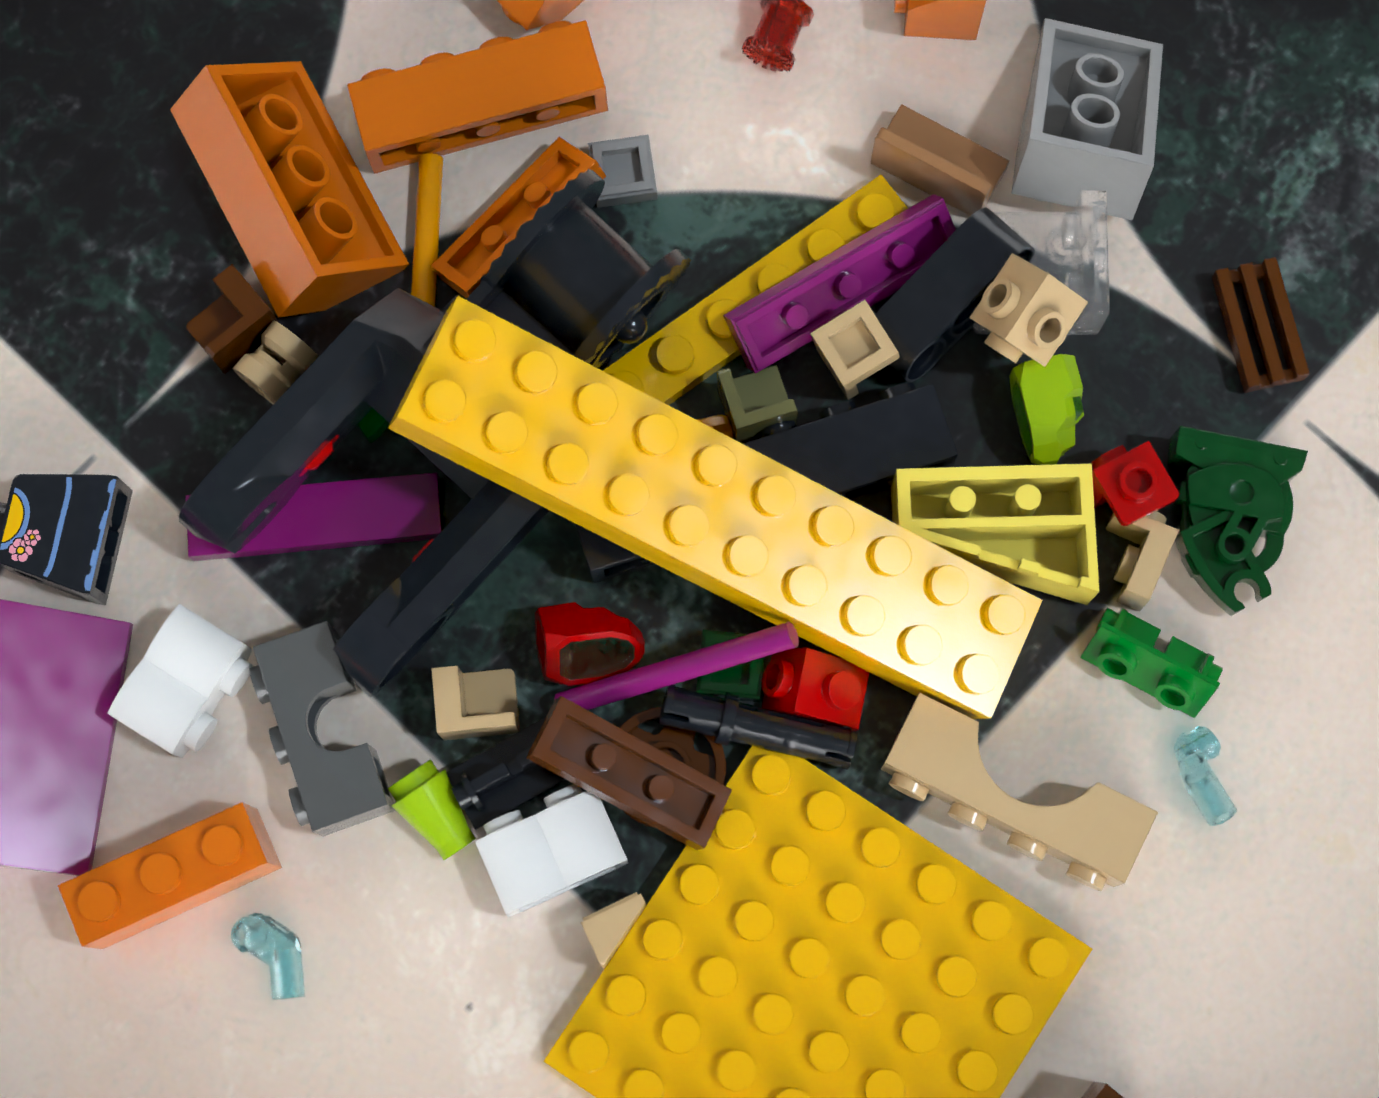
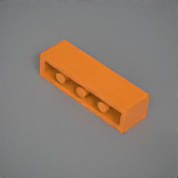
M586 20L573 24L569 21L552 22L543 26L536 34L517 39L496 37L484 42L476 50L457 55L445 52L433 54L423 59L420 65L398 71L388 68L377 69L365 74L360 81L347 84L365 153L374 174L417 163L421 154L432 153L442 156L608 111L606 87Z

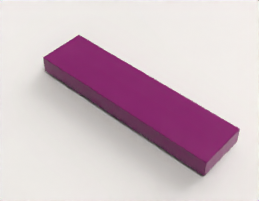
M932 194L724 314L723 317L747 368L756 374L813 340L811 336L813 331L860 302L866 300L871 307L898 291L956 231L944 199Z
M438 473L300 485L275 518L254 539L235 554L219 545L195 537L187 529L188 557L192 561L435 539L443 531L440 478Z

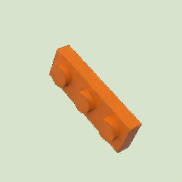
M558 137L431 267L443 282L467 298L480 285L481 277L489 272L492 261L502 255L505 244L515 239L519 227L526 221L532 220L537 209L548 204L555 192L563 190L569 180L576 179L580 172H586L587 169L593 170L602 179L606 177L605 173L595 159Z

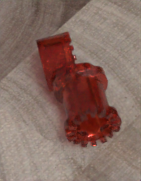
M761 0L762 16L754 35L746 37L741 48L743 49L742 53L747 54V58L754 59L753 63L756 65L763 61L762 68L766 69L768 64H770L771 71L776 72L778 70L782 72L784 69L788 72L792 69L796 60L792 51L802 27L810 25L814 16L813 9L803 0Z

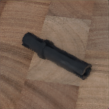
M675 685L667 686L665 693L667 696H664L659 725L683 728L715 737L714 743L728 746L730 741L823 762L846 770L851 765V759L848 757L853 758L855 753L857 729L830 725L804 717L739 702V696L726 693L724 698L690 691Z

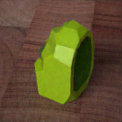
M1067 354L1053 355L1045 367L1034 360L1024 361L1014 367L1009 376L1012 402L1020 434L1031 463L1036 465H1055L1065 452L1075 446V425L1084 416L1081 401L1083 385L1075 356Z

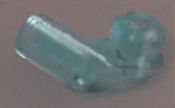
M253 913L239 918L231 930L232 943L240 952L248 951L269 965L272 1000L305 997L302 950L297 934L267 914Z

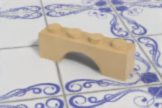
M919 693L881 768L882 771L892 775L889 782L891 787L919 801L924 802L927 794H930L950 804L951 807L947 814L973 829L983 831L986 824H989L1009 834L1010 837L1006 844L1030 858L1042 861L1047 853L1069 864L1066 875L1087 887L1102 891L1105 884L1112 887L1125 884L1158 814L1157 811L1099 782L1088 788L1075 800L1061 805L1037 806L1019 801L1000 789L986 771L979 752V722Z

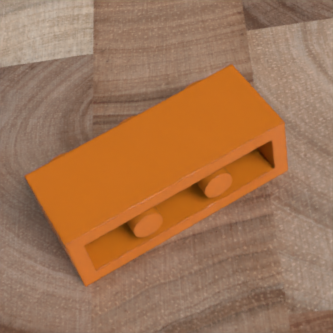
M241 802L57 886L81 946L105 949L279 870L282 866L258 809Z

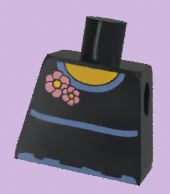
M16 475L12 480L7 503L0 502V565L22 577L93 603L106 605L133 490L118 476Z

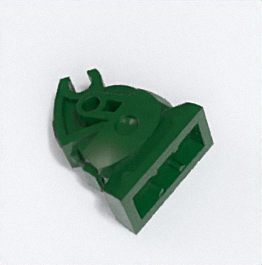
M1179 426L1170 438L1167 462L1171 466L1185 472L1181 478V483L1177 486L1179 496L1174 501V505L1180 506L1181 511L1180 533L1176 536L1175 543L1182 557L1181 561L1189 576L1195 579L1203 591L1218 606L1232 616L1245 608L1243 603L1238 601L1234 594V588L1237 583L1249 584L1254 589L1257 602L1271 595V585L1264 572L1275 564L1282 552L1284 534L1289 528L1293 515V496L1289 482L1302 471L1308 451ZM1259 537L1265 538L1263 550L1255 557L1252 549Z

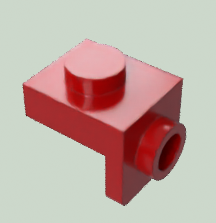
M1149 441L1128 452L1124 445L1118 446L1090 463L1093 468L1094 508L1108 502L1122 526H1129L1173 503L1179 496V491Z
M795 648L772 654L771 661L767 665L762 679V689L764 692L762 708L830 725L859 730L869 672L842 658L810 648Z

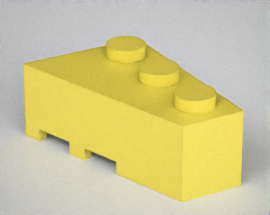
M1092 464L896 469L891 484L893 523L1007 582L1084 605H1088L1099 593Z

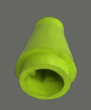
M430 759L387 789L396 801L391 806L445 860L467 846L476 837L470 830L462 809L451 790L452 785L446 770L444 769L439 772Z

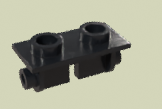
M546 717L447 771L452 785L451 790L462 810H465L475 830L566 780L526 758Z

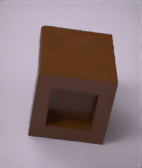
M233 264L212 279L223 295L186 325L189 333L224 374L231 370L244 354H250L261 345V334L272 321L278 322L272 310Z

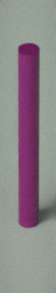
M789 621L555 694L554 700L562 696L586 710H591L798 647V634L792 622Z

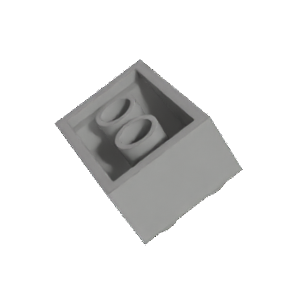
M1045 18L1041 29L1016 153L1011 194L1088 210L1102 215L1133 220L1154 167L1163 44Z

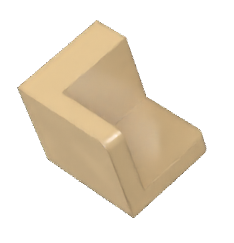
M866 300L811 333L816 350L848 400L859 393L856 384L900 358L899 352Z
M458 666L432 668L437 734L444 741L520 732L516 675L512 669L463 673Z

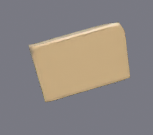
M635 892L583 917L582 927L602 968L607 966L647 904L642 894L638 895Z

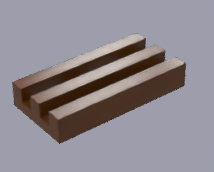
M1277 258L1264 259L1261 264L1253 265L1252 262L1242 264L1237 269L1230 271L1228 268L1216 270L1212 275V281L1244 393L1305 380L1310 372ZM1259 279L1263 281L1288 368L1286 370H1283L1258 285L1257 280ZM1242 284L1267 374L1258 375L1233 285Z

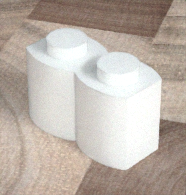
M179 604L159 629L142 661L136 666L121 687L107 714L172 755L183 758L189 749L197 752L205 745L216 727L217 719L212 714L218 702L225 694L230 697L235 696L250 675L249 668L253 667L247 660L253 649Z
M573 784L545 797L543 800L547 809L533 816L523 819L520 810H516L497 817L484 825L487 835L475 841L508 917L537 906L568 890L588 883L628 864L627 857L599 797L588 791L583 792L581 787Z

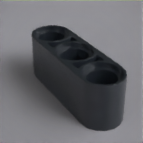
M982 208L973 213L875 314L899 352L900 358L890 363L889 366L907 382L916 381L924 376L976 323L969 317L981 301L985 290L995 280L1010 255L1013 253L1031 263L1035 254V248L989 208Z

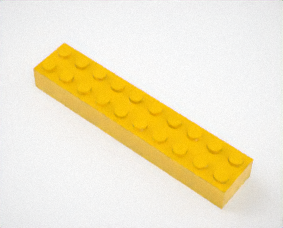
M457 296L445 312L388 429L775 625L790 621L794 625L799 637L915 696L922 693L972 719L992 718L1043 601L460 296Z

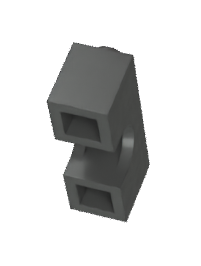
M327 621L254 646L253 650L258 665L249 668L252 684L262 705L268 702L271 703L278 724L275 727L269 728V735L275 754L281 765L290 762L297 783V787L289 789V797L295 816L301 826L310 823L312 832L321 836H326L396 811L391 806L394 802L387 789L389 786L376 749L365 743L344 751H330L325 749L319 741L317 720L322 709L331 700L357 691L351 676L333 650L340 639L337 631Z

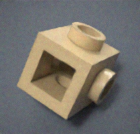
M1012 253L995 280L985 290L981 301L969 318L991 332L984 343L1007 359L1017 363L1021 355L1025 354L1045 367L1058 347L1064 342L1068 332L1088 304V301L1046 271Z

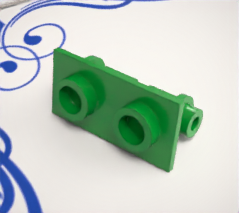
M1107 607L1095 629L1096 633L1080 657L1097 666L1105 675L1123 680L1155 697L1162 705L1173 710L1182 711L1193 718L1198 715L1218 689L1220 683L1217 681L1223 671L1222 667L1213 663L1215 656L1209 653L1206 654L1174 636L1168 642L1164 653L1153 648L1161 629L1128 613L1123 608L1117 613Z

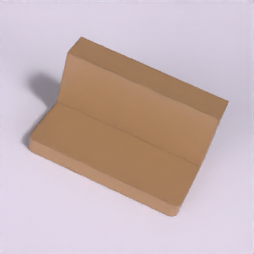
M902 104L888 128L882 127L876 135L871 157L872 165L929 195L935 194L942 197L945 203L969 216L986 207L1006 172L1010 161Z

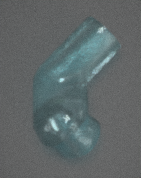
M1197 726L1188 735L1185 733L1180 734L1174 745V754L1186 791L1209 826H1216L1233 817L1237 812V808L1208 763V760L1219 755L1221 745L1209 728Z

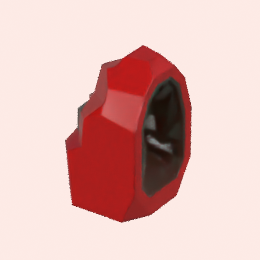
M576 602L538 608L535 612V638L538 659L544 680L567 686L588 684L629 671L640 662L645 653V642L639 628L628 618L620 617L604 607L583 608Z

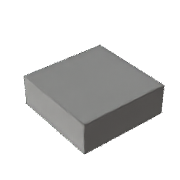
M649 135L588 143L590 157L598 162L606 175L603 179L605 181L604 189L596 202L597 208L658 199Z

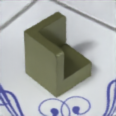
M777 365L763 369L756 374L753 372L734 379L730 368L717 371V391L725 415L730 421L734 440L744 444L760 439L759 432L770 425L788 420H793L796 424L798 411L794 399H788Z

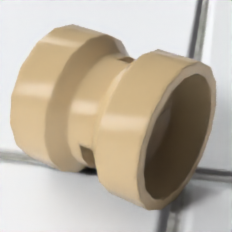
M272 321L261 334V345L254 353L244 354L232 369L250 387L274 404L319 356L286 327L276 321Z

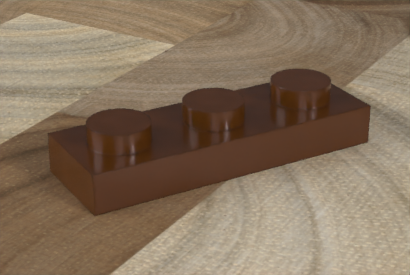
M562 696L554 701L526 757L695 850L706 847L732 792V789Z

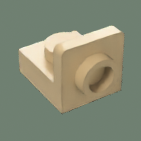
M1158 511L1129 526H1122L1113 513L1106 527L1107 531L1140 545L1137 548L1128 544L1113 578L1124 584L1116 602L1137 611H1141L1151 599L1179 531L1166 525V517Z

